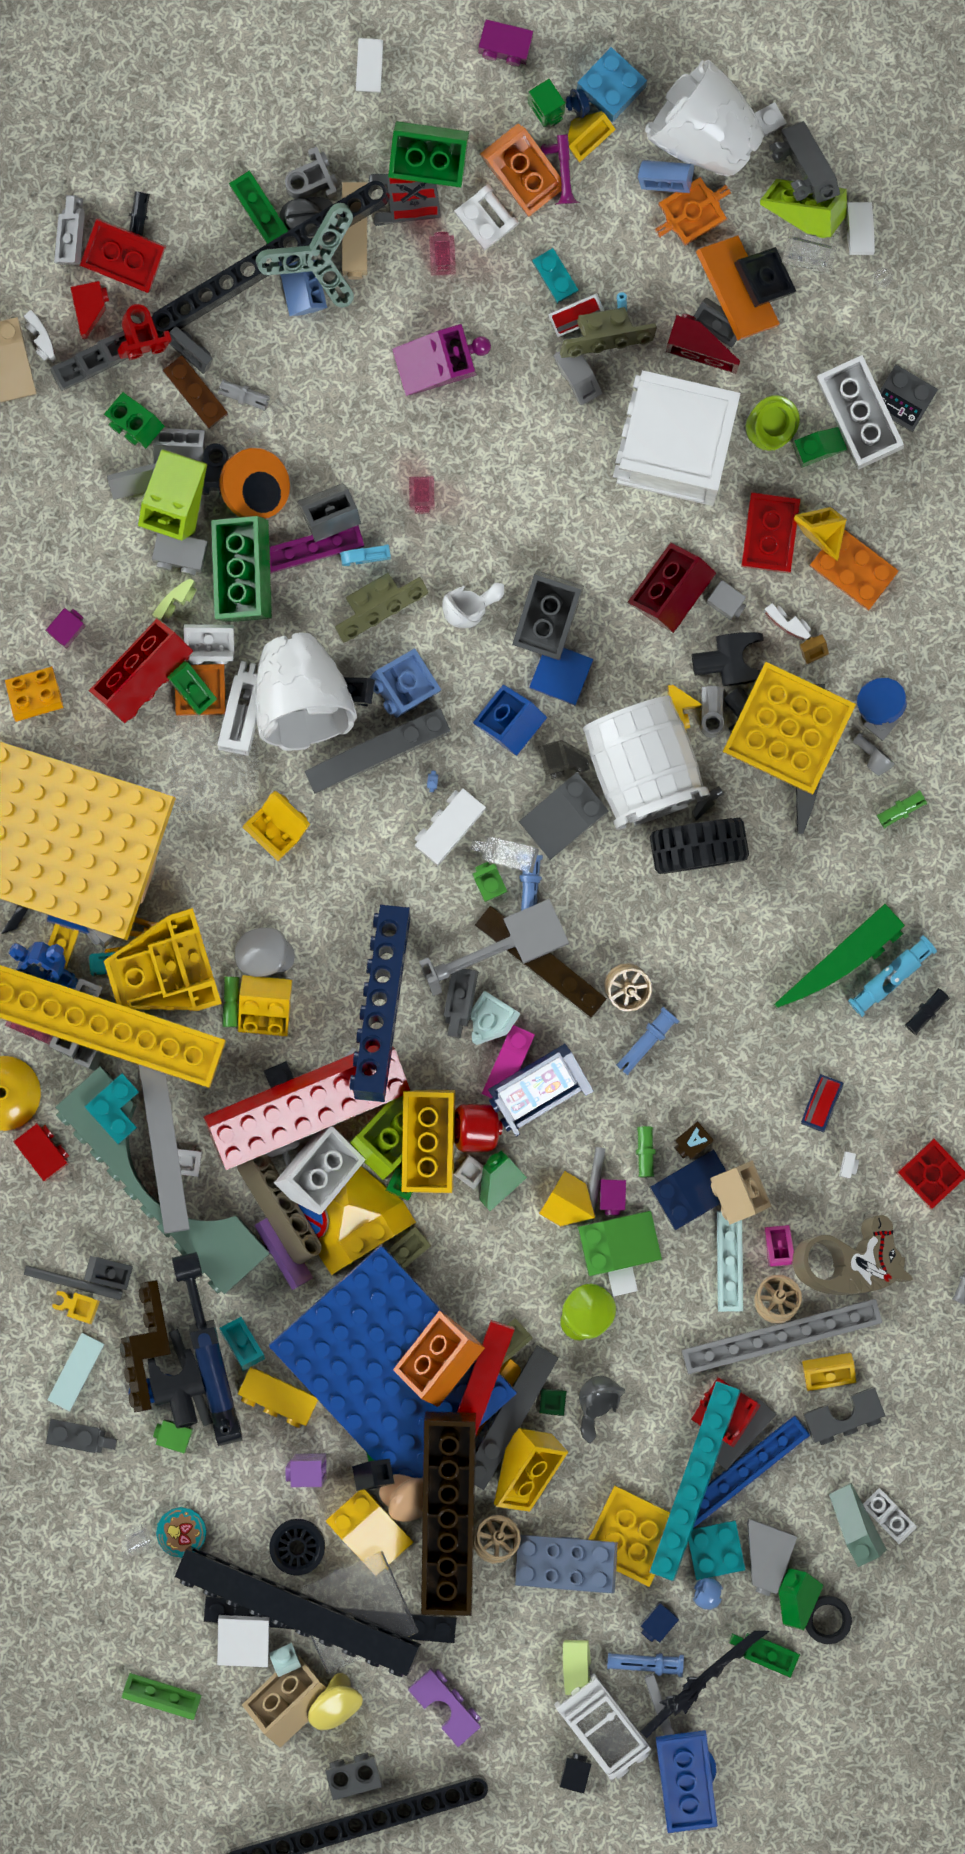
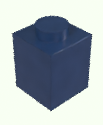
M658 1602L640 1623V1627L643 1628L641 1634L651 1642L657 1640L660 1643L679 1621V1618L661 1602Z

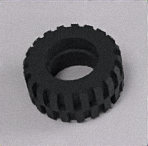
M740 817L675 826L652 831L650 835L654 867L658 874L736 863L747 860L749 856L745 825Z

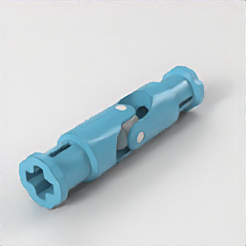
M922 935L920 941L910 950L906 949L889 966L864 986L862 992L854 999L850 998L848 1000L849 1004L863 1017L868 1008L875 1002L879 1003L904 979L914 973L921 966L922 961L929 955L935 954L937 952L936 948ZM885 978L888 979L890 983L883 986Z

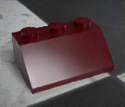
M670 542L627 603L659 626L674 633L710 584L716 572L702 558Z

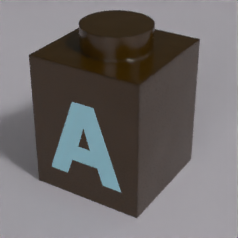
M697 1121L674 1140L677 1144L674 1149L683 1159L688 1157L691 1160L714 1140Z

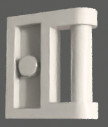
M489 184L454 210L456 216L484 251L519 224L518 220L515 217L512 218L496 198ZM484 198L504 222L501 228L495 224L479 202Z

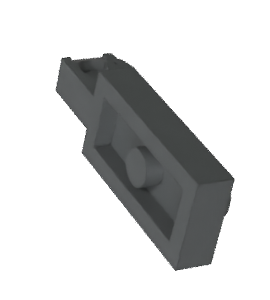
M462 969L451 974L444 1010L445 1023H449L447 1035L450 1037L461 1038L463 1026H468L479 973L476 970Z
M50 1419L46 1444L91 1453H102V1448L115 1450L118 1439L105 1437L106 1431L100 1430L97 1427Z

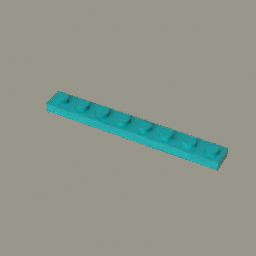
M718 1381L715 1383L649 1573L675 1581L723 1444L722 1439L726 1435L741 1392L740 1389Z

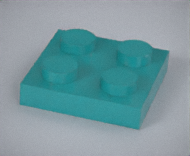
M736 1520L698 1527L692 1530L688 1542L696 1580L746 1570Z

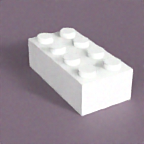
M863 355L817 376L818 384L858 470L904 449L903 441Z

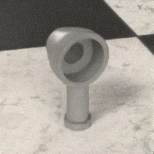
M862 733L858 734L853 743L860 746L870 755L867 767L878 776L889 771L895 763L864 738Z

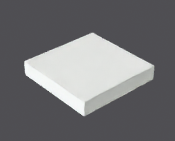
M219 1615L217 1665L268 1667L269 1617Z

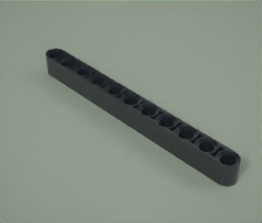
M371 181L336 203H344L349 209L354 202L361 203L360 210L352 212L353 220L349 226L351 227L384 207L390 200V194L382 182ZM374 190H383V194L379 199L371 198ZM334 204L158 309L152 315L155 329L160 334H163L165 331L170 332L175 326L181 329L268 277L269 275H264L259 271L256 264L257 255L263 250L286 248L288 242L292 240L297 241V247L309 246L313 238L307 236L308 231L314 227L319 229L329 209ZM344 211L342 214H336L343 218L346 216ZM331 231L326 232L322 240L326 242L334 237L335 233ZM297 255L289 256L286 259V264L293 262L299 257ZM278 257V259H279V261H280V262H278V264H279V266H282L280 257ZM248 266H254V273L249 277L244 276V270ZM226 279H233L234 281L230 289H223V283ZM207 291H211V300L202 302V295ZM190 304V312L186 315H181L180 310L182 306ZM164 317H169V325L160 328V320Z
M473 1775L228 1850L226 1854H252V1850L255 1848H262L266 1854L308 1853L480 1801L488 1793V1783L484 1777ZM478 1781L483 1784L484 1790L482 1793L474 1794L471 1792L470 1785L473 1782ZM449 1789H456L459 1791L460 1797L456 1801H449L445 1796L446 1792ZM426 1796H431L435 1799L436 1804L433 1808H424L421 1804L422 1799ZM400 1804H408L411 1807V1813L407 1816L400 1815L397 1811V1807ZM377 1811H383L387 1815V1820L383 1823H377L373 1819V1814ZM353 1818H358L362 1821L363 1827L357 1831L352 1830L349 1827V1821ZM335 1826L339 1834L334 1838L327 1837L324 1832L326 1827ZM304 1833L312 1834L314 1837L313 1844L304 1845L300 1840V1836ZM280 1840L287 1841L290 1845L289 1851L284 1853L278 1851L276 1843Z

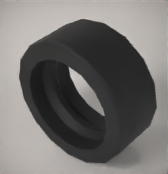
M830 1595L819 1596L805 1629L810 1637L819 1643L826 1645L836 1644L843 1640L850 1632L852 1625L851 1612L847 1605L839 1598ZM823 1605L835 1606L842 1614V1625L834 1634H821L813 1625L814 1613Z

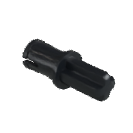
M135 191L132 212L129 213V216H131L129 231L143 236L145 219H148L146 215L150 194Z

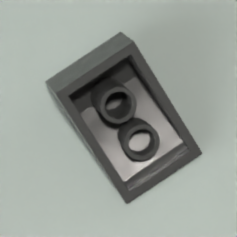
M536 571L512 645L560 660L584 585Z
M576 773L524 816L519 823L549 860H551L607 815L609 810L582 777Z

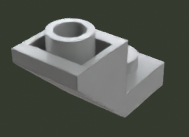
M560 351L553 355L561 375L569 382L575 398L581 406L602 394L596 377L583 355L575 358H561Z

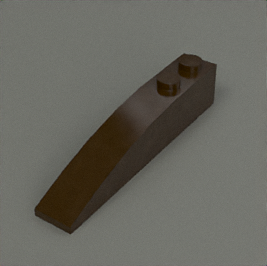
M489 906L475 926L495 942L510 937L504 922L506 917ZM516 947L506 950L523 964ZM551 953L523 964L589 1019L595 1015L607 1000L606 997Z

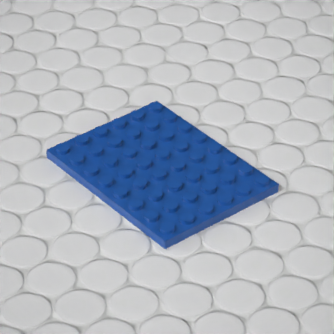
M382 1244L269 1344L271 1350L374 1461L390 1458L393 1475L400 1474L412 1478L423 1477L425 1412H457L475 1364L474 1361L439 1407L422 1400L393 1370L435 1315L439 1311H443ZM500 1373L498 1374L480 1426L517 1394V1391Z

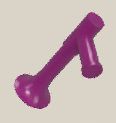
M568 134L557 135V144H543L540 147L544 155L558 153L562 191L560 200L555 205L581 203L574 198L571 189Z

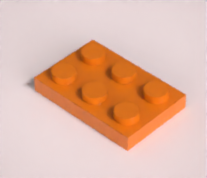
M845 529L838 561L824 550H821L809 566L868 611L899 572V570Z

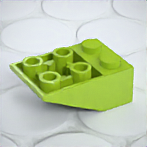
M162 449L141 504L138 526L181 541L193 535L196 530L207 464Z

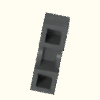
M875 1387L850 1395L853 1411L846 1419H835L831 1415L828 1405L803 1413L813 1442H820V1445H824L834 1441V1436L843 1433L844 1436H848L858 1432V1426L867 1424V1427H871L881 1423L880 1418L886 1415Z

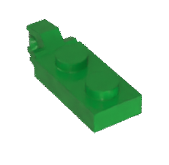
M732 1633L728 1643L735 1646L744 1638ZM761 1638L746 1651L743 1658L791 1678L800 1654Z

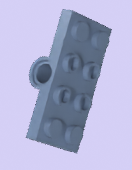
M520 1534L521 1541L517 1549L516 1586L615 1593L618 1542Z

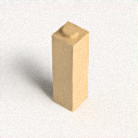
M342 182V198L366 185L367 182ZM354 202L350 207L351 212L359 211L361 203ZM367 217L349 227L342 238V273L347 275L348 279H362V275H368Z

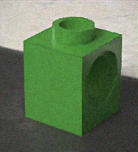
M164 1419L162 1424L157 1423L153 1438L157 1439L155 1445L184 1454L186 1453L193 1428H176L175 1422Z

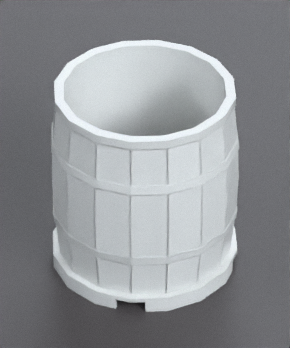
M671 696L658 697L626 707L583 727L597 777L605 798L616 818L613 821L616 829H625V824L628 821L636 826L688 807L687 803L697 800V802H700L710 796L708 787H703L692 745Z

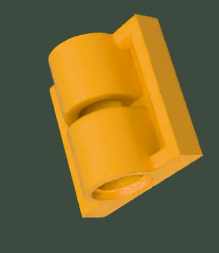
M53 666L5 680L15 722L63 708V699Z

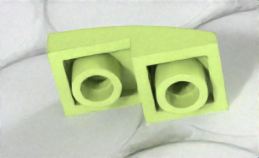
M188 579L175 587L158 605L152 614L153 617L163 622L165 617L170 619L176 608L173 605L174 601L183 606L186 601L191 602L197 591L194 588V580Z
M589 1640L563 1641L565 1695H571L575 1688L579 1687L581 1689L591 1681L589 1671L591 1665Z

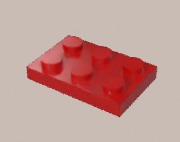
M97 218L79 266L149 293L166 246Z
M751 492L741 567L791 573L797 529L794 517L796 514H799L800 499Z

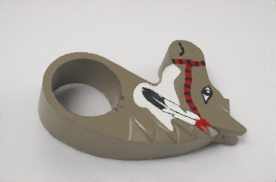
M884 1215L869 1217L863 1221L861 1226L863 1239L858 1243L856 1250L831 1235H820L800 1242L793 1254V1268L799 1280L812 1289L825 1294L855 1295L883 1289L895 1281L906 1282L913 1280L912 1276L904 1270L905 1258L901 1256L895 1247L893 1224ZM815 1243H820L827 1247L833 1258V1267H835L833 1275L825 1280L814 1275L809 1266V1252Z

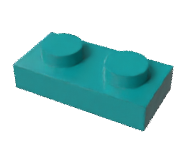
M554 248L532 260L533 265L557 304L578 292L577 286Z
M242 1317L219 1328L220 1333L243 1371L265 1360L264 1353Z

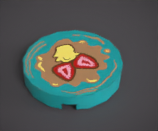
M186 1507L173 1508L166 1512L158 1522L156 1530L158 1544L163 1551L179 1558L183 1557L185 1549L189 1546L200 1550L205 1542L207 1533L205 1521L193 1509Z

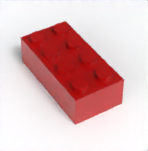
M156 619L88 691L125 724L137 715L139 708L145 702L150 701L154 697L155 692L162 684L169 681L167 677L184 661H188L193 650L173 630Z

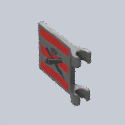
M371 174L369 176V182L380 181L387 185V190L390 194V213H376L373 218L375 226L441 218L437 184L388 178V174Z

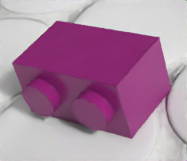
M485 19L478 53L482 54V57L487 60L496 61L499 58L506 60V63L511 66L519 67L521 64L526 65L533 40V31Z

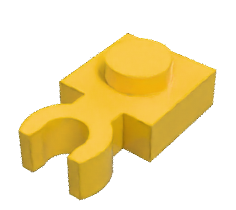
M57 1291L56 1294L62 1296L64 1302L62 1305L52 1304L54 1309L59 1311L69 1309L67 1317L92 1325L100 1303L99 1300L78 1293H74L71 1299L67 1293Z

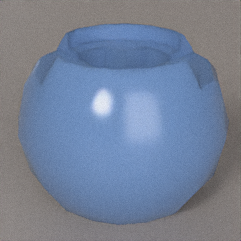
M703 1578L696 1583L694 1587L696 1591L693 1598L695 1604L707 1610L718 1607L722 1600L720 1598L721 1589L723 1590L721 1584L713 1578Z

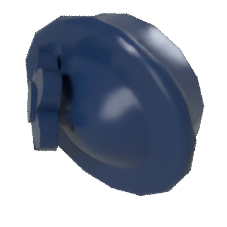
M571 89L570 95L566 97V108H568V111H572L573 108L579 118H583L590 111V99L582 89Z

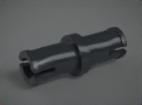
M938 988L925 1004L921 1003L919 1005V1010L905 1024V1027L914 1035H917L930 1019L934 1020L937 1011L950 999L949 996Z

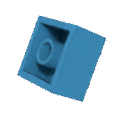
M612 47L577 82V89H582L586 96L589 97L590 102L598 110L604 112L611 122H614L647 86V79Z

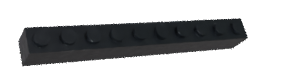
M192 1546L185 1549L175 1577L180 1579V1583L190 1588L197 1586L203 1589V1593L210 1597L216 1598L218 1595L225 1598L226 1603L237 1608L240 1605L244 1606L254 1616L262 1618L265 1615L272 1618V1622L278 1626L286 1627L288 1625L295 1628V1632L301 1636L309 1637L311 1635L319 1638L318 1642L325 1646L333 1647L335 1645L340 1647L344 1654L351 1657L361 1656L365 1658L367 1664L375 1667L382 1665L389 1668V1673L398 1677L408 1676L422 1645Z

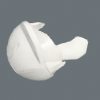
M494 583L489 590L480 596L472 591H463L465 586L448 592L444 596L442 604L445 619L457 628H471L477 625L485 614L486 606L499 601L503 597L504 584Z

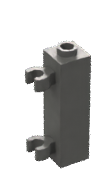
M802 121L781 130L784 142H775L770 145V149L775 163L784 161L790 155L803 180H796L791 183L795 199L797 201L803 200L811 193L818 204L840 195L837 178L806 123Z

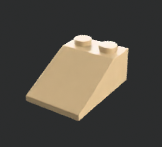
M18 317L0 321L1 403L37 394Z

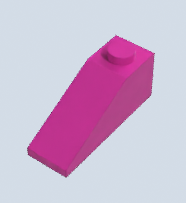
M515 1025L512 1026L481 1094L492 1098L488 1089L520 1070L535 1034Z

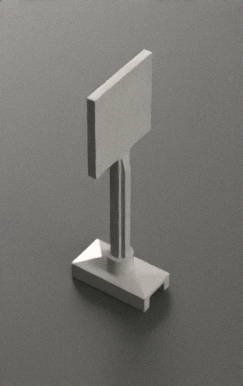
M550 899L504 918L510 933V937L448 964L443 963L434 967L429 957L419 961L425 979L427 978L432 996L442 993L440 981L450 977V974L510 948H517L524 964L568 945L569 941Z

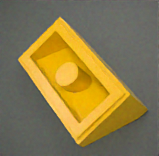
M851 1353L802 1361L807 1391L857 1383L854 1360Z

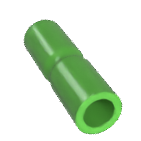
M224 977L225 1002L223 1005L222 1027L238 1026L237 1001L239 999V977Z

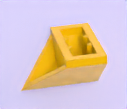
M831 507L796 514L794 520L803 534L838 561L847 519Z
M564 1171L539 1214L559 1226L595 1218L586 1183Z

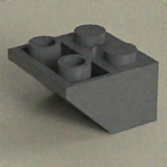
M343 483L297 501L315 542L361 524L357 506L349 489Z

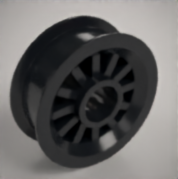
M288 1520L274 1531L269 1544L270 1556L276 1567L286 1574L294 1576L308 1574L323 1559L325 1553L323 1534L315 1524L308 1520ZM297 1528L303 1529L301 1536H298ZM294 1529V1537L289 1533V1530ZM306 1531L309 1532L311 1535L304 1539ZM285 1533L290 1541L281 1538L282 1535ZM314 1538L315 1543L307 1544L309 1540ZM295 1540L301 1541L305 1547L304 1551L300 1554L293 1553L290 1549L291 1542ZM279 1541L287 1546L279 1547ZM316 1547V1552L310 1551L307 1548ZM284 1550L288 1551L283 1556H281L279 1552ZM305 1553L313 1556V1558L309 1560ZM290 1555V1561L287 1563L284 1559ZM300 1557L304 1559L306 1564L301 1565ZM294 1558H297V1566L291 1565Z

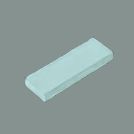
M81 1333L47 1400L70 1412L105 1344Z

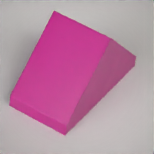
M790 1225L765 1227L768 1266L792 1265L794 1249Z

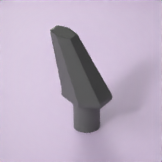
M720 786L709 791V797L697 802L692 811L696 821L715 805V799L724 795Z

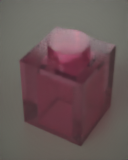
M434 476L409 477L410 510H415V514H429L430 510H435Z

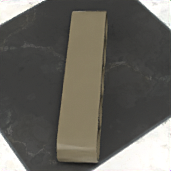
M264 1154L238 1165L237 1169L290 1258L297 1264H304L317 1256L322 1249L320 1240L298 1204L289 1199L274 1184L280 1174L269 1156Z

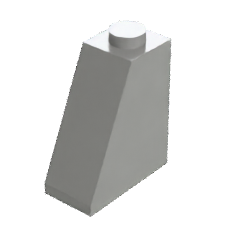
M748 1518L747 1530L752 1585L756 1586V1592L767 1596H770L771 1592L777 1594L797 1536Z

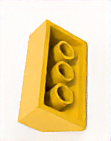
M455 1090L403 1091L402 1192H453Z

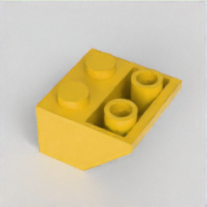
M242 975L239 995L238 1032L288 1037L292 980Z

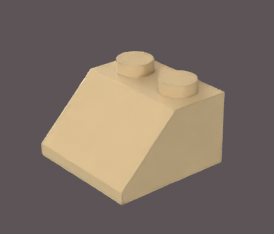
M753 1160L710 1178L712 1181V1191L719 1198L722 1205L721 1213L728 1220L729 1224L772 1207Z

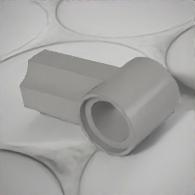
M702 687L700 729L706 737L714 738L721 733L724 726L723 687ZM713 719L717 721L719 728L709 730L705 722Z

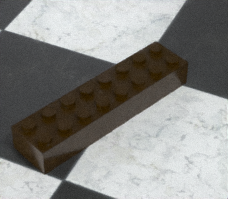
M425 1412L421 1615L472 1616L476 1413Z

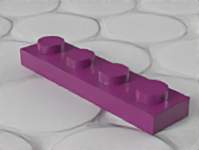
M359 525L317 542L310 535L271 546L270 574L339 555L344 551L365 547Z

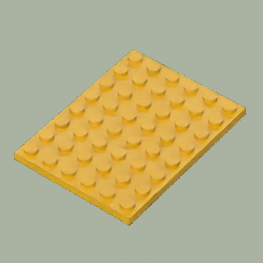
M0 742V899L128 940L176 798Z

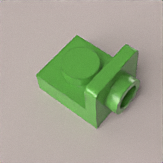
M489 862L475 867L476 872L472 876L484 902L508 892L495 863L490 865Z

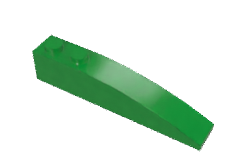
M886 904L882 905L774 1003L773 1006L777 1009L810 996L848 975L870 957L875 960L885 951L882 947L889 940L894 943L904 934L901 931L905 926L904 923Z

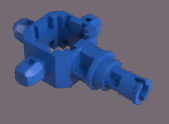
M34 942L27 950L26 947L17 943L11 946L9 950L10 956L19 961L17 971L75 990L79 979L75 978L74 973L64 968L66 961L63 955V947L58 944L49 946L44 942ZM41 963V964H42L41 967H43L44 970L41 971V970H40V967L37 966L36 964Z

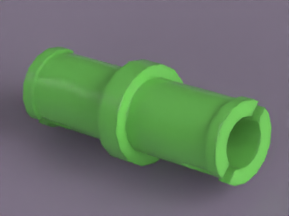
M918 790L903 801H896V805L876 816L885 829L901 818H908V814L928 803L921 791Z
M637 1127L638 1149H636V1155H638L639 1164L638 1177H655L653 1155L656 1154V1149H653V1127Z

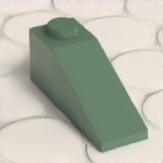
M852 1483L830 1493L829 1496L845 1543L857 1566L860 1567L879 1558L887 1549Z

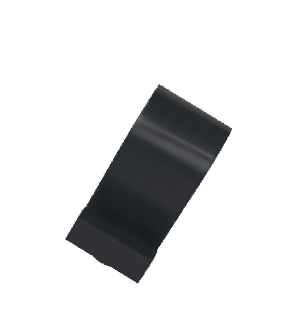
M210 444L204 450L203 463L207 464L202 495H209L210 491H220V474L224 464L229 459L226 448L221 444ZM220 452L223 454V459L219 463H212L209 459L212 453Z

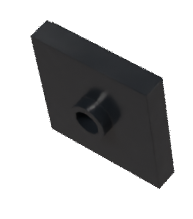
M776 247L739 259L734 263L754 307L797 292Z

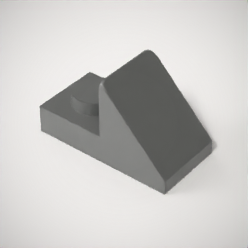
M90 1256L84 1280L127 1290L133 1266L101 1257Z

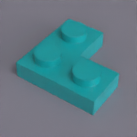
M123 1073L85 1106L87 1111L118 1145L137 1129L121 1108L134 1098L139 1091Z

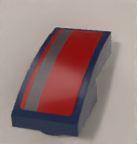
M820 1074L801 1124L824 1133L834 1113V1107L844 1083Z

